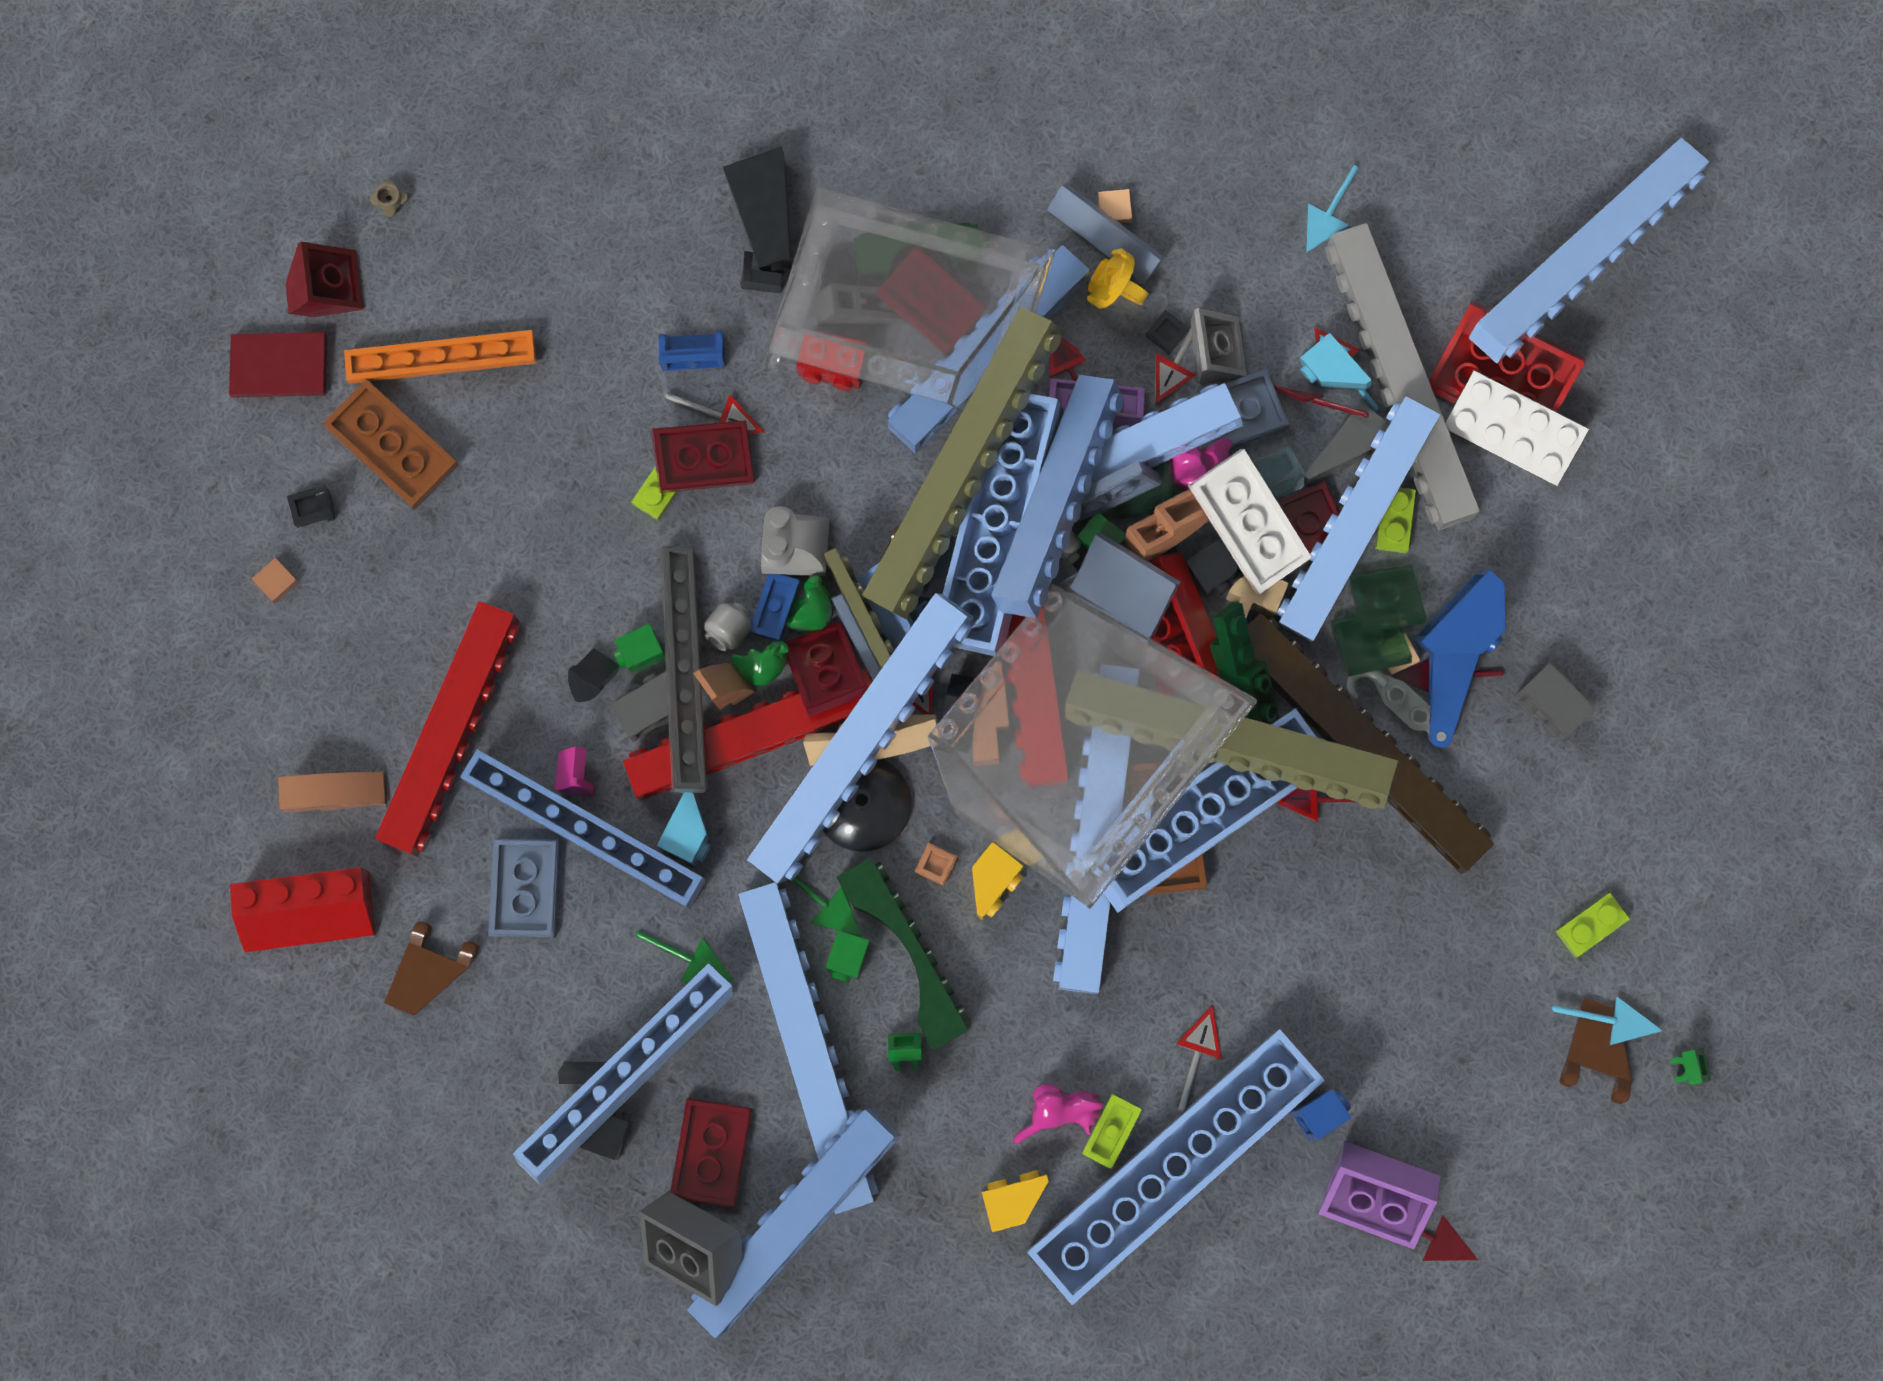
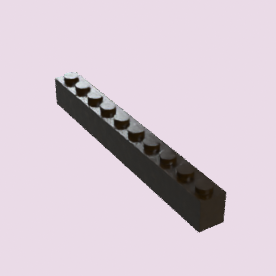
M1260 613L1248 624V631L1254 649L1255 660L1265 661L1267 664L1271 686L1294 709L1296 708L1299 714L1325 740L1398 760L1387 802L1460 874L1467 872L1494 845L1489 839L1491 837L1489 831L1480 823L1474 824L1466 816L1468 812L1465 807L1455 799L1451 801L1443 793V786L1432 776L1427 778L1419 770L1421 767L1419 762L1409 753L1404 755L1396 747L1397 741L1385 730L1381 732L1372 723L1374 719L1369 712L1362 707L1358 709L1349 701L1351 698L1349 693L1339 684L1334 686L1326 678L1328 675L1326 670L1315 661L1311 663L1303 655L1305 651L1301 645L1294 639L1288 640L1280 632L1282 628L1272 617L1268 616L1265 618Z

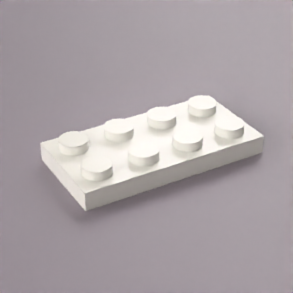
M1475 370L1445 422L1449 431L1556 486L1559 484L1589 430L1581 424Z
M1245 449L1238 450L1188 485L1256 594H1261L1312 558Z

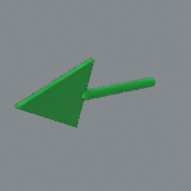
M797 876L792 880L823 907L809 924L862 936L842 887L826 902Z
M641 931L636 932L638 938L689 962L680 982H690L708 963L727 981H735L703 938L692 957Z

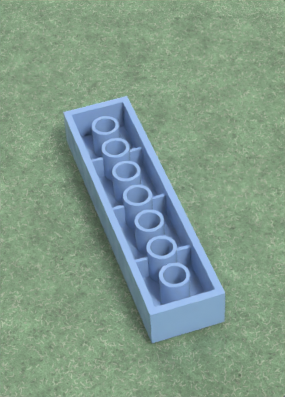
M1029 394V401L1026 407L1019 412L1013 423V430L1010 436L1003 441L997 452L996 462L986 472L979 493L972 498L966 509L965 518L959 527L943 595L974 618L969 623L972 626L971 631L962 642L957 640L953 646L955 648L1002 657L1012 614L1001 612L991 595L1061 422L1064 409L1056 398Z
M1296 708L1272 724L1273 726L1316 737ZM1216 762L1086 851L1080 860L1115 910L1120 912L1289 795L1297 787L1293 783L1265 779L1261 774L1251 771H1236L1230 768L1229 765Z

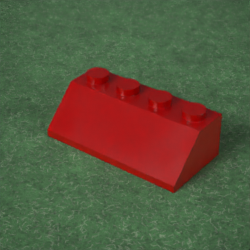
M1182 553L1162 555L1149 561L1152 565L1180 581L1178 589L1155 635L1149 638L1132 627L1159 694L1166 696L1178 694L1220 676L1210 649V644L1217 637Z
M358 867L230 884L232 918L245 953L375 936L370 872L364 868Z

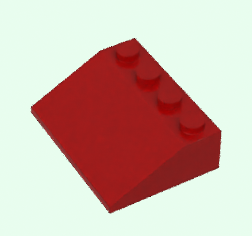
M1471 300L1429 379L1433 393L1456 404L1475 370L1558 412L1585 364V357L1537 333L1532 339L1526 336L1521 341L1524 343L1523 346L1513 357L1509 358L1506 355L1496 363L1469 339L1476 324L1491 311Z

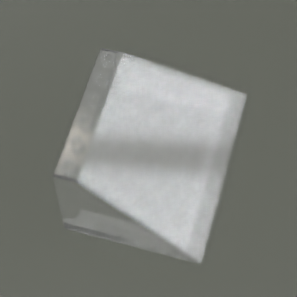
M816 187L761 366L777 371L779 360L787 358L944 402L962 412L1019 307L1021 306L1037 314L1055 250Z
M1053 584L1048 590L1047 602L1044 607H1041L1037 619L1026 617L931 731L928 739L954 813L1091 909L1257 703V700L1111 613Z

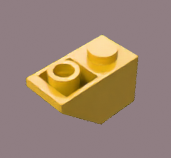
M994 842L989 845L972 867L977 917L981 920L986 915L992 918L1004 903L1000 900V897L1007 889L1013 892L1024 878L1020 874L1023 870V865Z
M1038 1170L1019 1175L1020 1182L1007 1185L1006 1179L987 1183L988 1190L983 1191L982 1195L992 1232L1025 1224L1049 1182L1047 1175L1040 1176Z

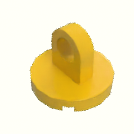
M1122 248L1113 250L1111 254L1114 256L1110 260L1106 258L1102 260L1094 271L1088 284V292L1091 295L1087 296V300L1097 308L1103 309L1111 305L1121 295L1133 303L1143 305L1149 293L1130 281L1135 265L1134 256Z

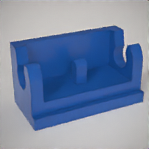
M715 331V334L671 337L659 334V363L662 370L724 368V333L722 331Z

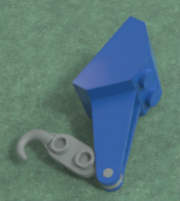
M1480 569L1413 639L1429 653L1428 704L1405 682L1387 676L1372 666L1358 667L1350 673L1346 686L1349 695L1354 700L1358 699L1355 683L1359 678L1367 677L1374 682L1382 702L1408 727L1416 731L1425 730L1428 733L1430 743L1438 748H1445L1450 745L1479 654H1483L1486 650L1491 653L1503 641L1500 635L1506 630L1505 583L1491 570Z

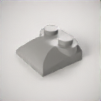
M783 506L770 509L764 517L761 554L762 574L826 576L827 563L824 553L828 552L830 518L794 514L791 509Z

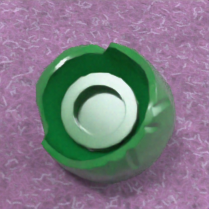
M812 576L806 580L804 584L806 596L804 599L795 602V614L786 622L788 628L798 631H817L823 629L829 623L832 616V600L830 593L821 582V576Z
M776 641L770 643L763 652L752 648L748 654L742 656L733 655L731 659L740 675L748 683L756 686L767 685L781 675L788 658V647L786 642Z

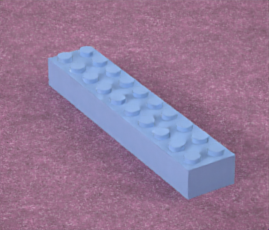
M1280 1029L1274 1031L1031 1246L1027 1253L1070 1304L1073 1305L1325 1080Z

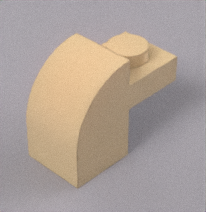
M1244 576L1231 587L1226 600L1242 603L1245 618H1247L1250 609L1274 618L1288 582L1279 580L1261 594H1256Z

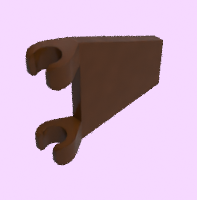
M425 922L415 923L409 944L384 1004L413 1016L416 1015L472 965L479 950L478 944L472 941L464 942L456 961L424 948L423 946L431 932L432 926Z
M1583 998L1580 1010L1614 1017L1615 1008ZM1578 1017L1568 1056L1559 1080L1560 1084L1567 1087L1576 1085L1579 1079L1580 1066L1617 1078L1610 1099L1618 1104L1626 1103L1630 1097L1632 1081L1624 1042L1610 1045L1613 1024Z

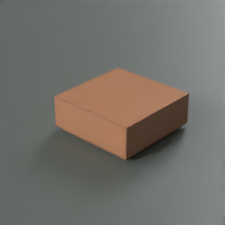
M276 558L252 578L253 582L275 604L299 583Z
M928 842L914 872L945 886L958 856Z

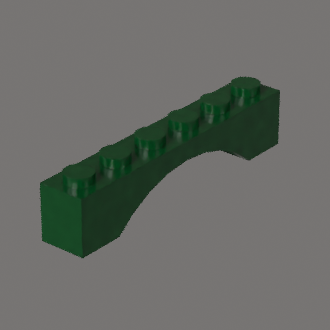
M871 858L837 876L836 878L853 909L869 914L883 923L899 938L908 951L916 968L919 981L920 1007L917 1021L933 1050L935 1051L967 1033L968 1028L966 1024L971 1022L962 1005L954 1006L949 997L954 993L951 985L945 976L939 979L933 969L938 963L929 947L923 950L917 938L922 935L913 919L906 921L900 911L905 908V905L896 890L890 893L885 881L889 877L882 864L878 862L874 865Z

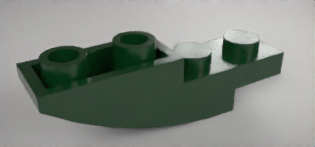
M1231 602L1213 617L1218 638L1210 644L1212 656L1220 678L1241 715L1245 718L1271 725L1279 716L1267 664L1265 661L1255 660L1242 603Z

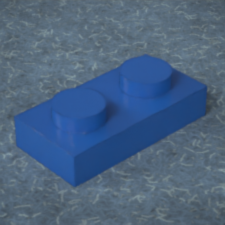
M768 574L752 621V628L749 631L751 634L773 641H782L787 628L786 622L791 616L801 586L800 580L780 574Z

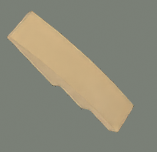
M911 715L904 723L900 721L893 730L896 736L886 749L881 747L874 758L882 759L901 755L941 743L942 737L937 716ZM806 733L803 744L810 766H814L836 733Z

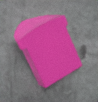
M575 746L558 752L555 791L573 795L594 796L595 786L584 780L587 749Z

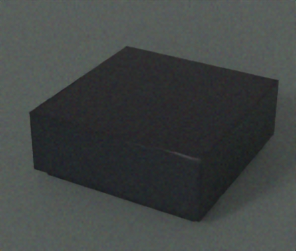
M1165 310L1146 332L1145 336L1170 355L1188 334L1190 328Z

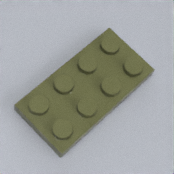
M836 548L824 553L828 569L841 594L847 600L849 608L854 614L874 657H876L880 669H882L893 654L894 649L889 639L882 641L880 637L884 635L881 629L882 625L874 611L868 613L866 609L869 607L868 599L862 596L864 590L860 582L855 585L853 584L852 580L855 579L847 556L845 554L839 556Z

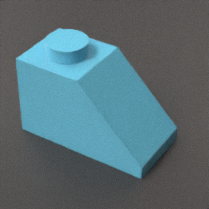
M1331 333L1327 334L1300 357L1301 365L1303 366L1300 371L1311 384L1316 381L1324 388L1367 390L1371 387V379Z
M684 792L657 847L695 867L697 861H704L711 845L707 843L709 835L695 793Z

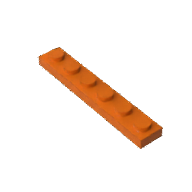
M532 330L344 350L346 381L349 384L363 383L366 379L372 382L537 364L535 338Z

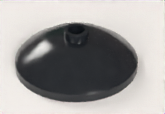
M877 759L876 765L868 775H861L856 782L859 788L848 802L843 801L837 809L840 813L837 820L830 828L824 827L822 830L831 841L842 848L856 852H869L883 848L901 834L909 820L911 795L907 782L892 764L883 759ZM859 795H865L868 798V802L864 806H859L856 804V798Z

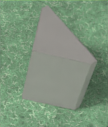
M1201 308L1195 309L1190 327L1198 383L1232 380L1247 376L1239 317Z

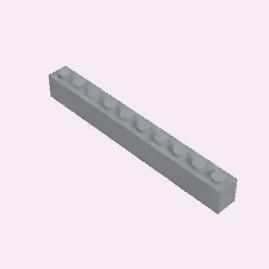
M1364 223L1331 234L1327 247H1325L1326 256L1330 265L1335 264L1339 274L1336 276L1338 288L1341 293L1346 292L1350 302L1347 304V309L1353 322L1357 321L1361 332H1358V338L1363 350L1368 349L1372 359L1369 361L1371 373L1375 379L1379 378L1383 389L1380 390L1383 404L1386 408H1392L1395 401L1401 404L1405 396L1440 414L1412 464L1417 475L1414 477L1416 489L1420 495L1424 494L1428 504L1425 506L1428 520L1431 524H1436L1438 531L1472 520L1480 512L1368 224Z

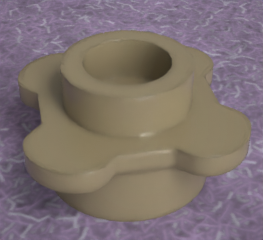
M392 181L383 182L370 197L372 205L379 206L387 217L394 216L396 209L408 200L406 192L399 191ZM388 196L392 197L390 201L386 200Z

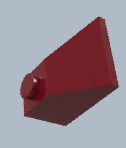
M302 241L298 243L285 284L289 314L321 317L362 310L363 302L356 250Z

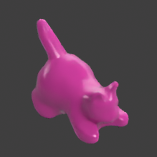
M1221 438L1206 448L1198 450L1196 447L1170 460V473L1160 477L1162 480L1161 485L1151 490H1161L1173 485H1177L1182 490H1189V484L1231 456L1228 454V451L1232 447V440Z
M1042 1084L1033 1092L1032 1124L1021 1129L1014 1137L1013 1142L1014 1144H1019L1042 1129H1051L1073 1122L1081 1125L1085 1132L1090 1135L1092 1127L1101 1116L1100 1109L1103 1108V1102L1099 1101V1094L1094 1092L1077 1091L1071 1095H1066L1057 1085Z

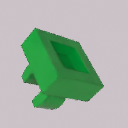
M921 1033L888 1034L889 1062H893L895 1071H900L901 1061H911L912 1069H918V1060H922Z
M1703 1048L1684 1051L1682 1056L1669 1060L1670 1064L1681 1063L1685 1067L1683 1075L1673 1077L1675 1082L1689 1081V1085L1711 1081Z

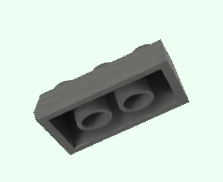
M668 1191L639 1211L644 1264L717 1306L722 1302L743 1259L741 1231Z

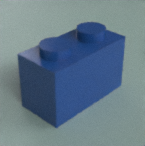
M1328 1089L1315 1095L1292 1110L1291 1113L1308 1140H1318L1351 1119L1348 1113L1351 1106L1340 1091L1336 1093L1333 1089Z

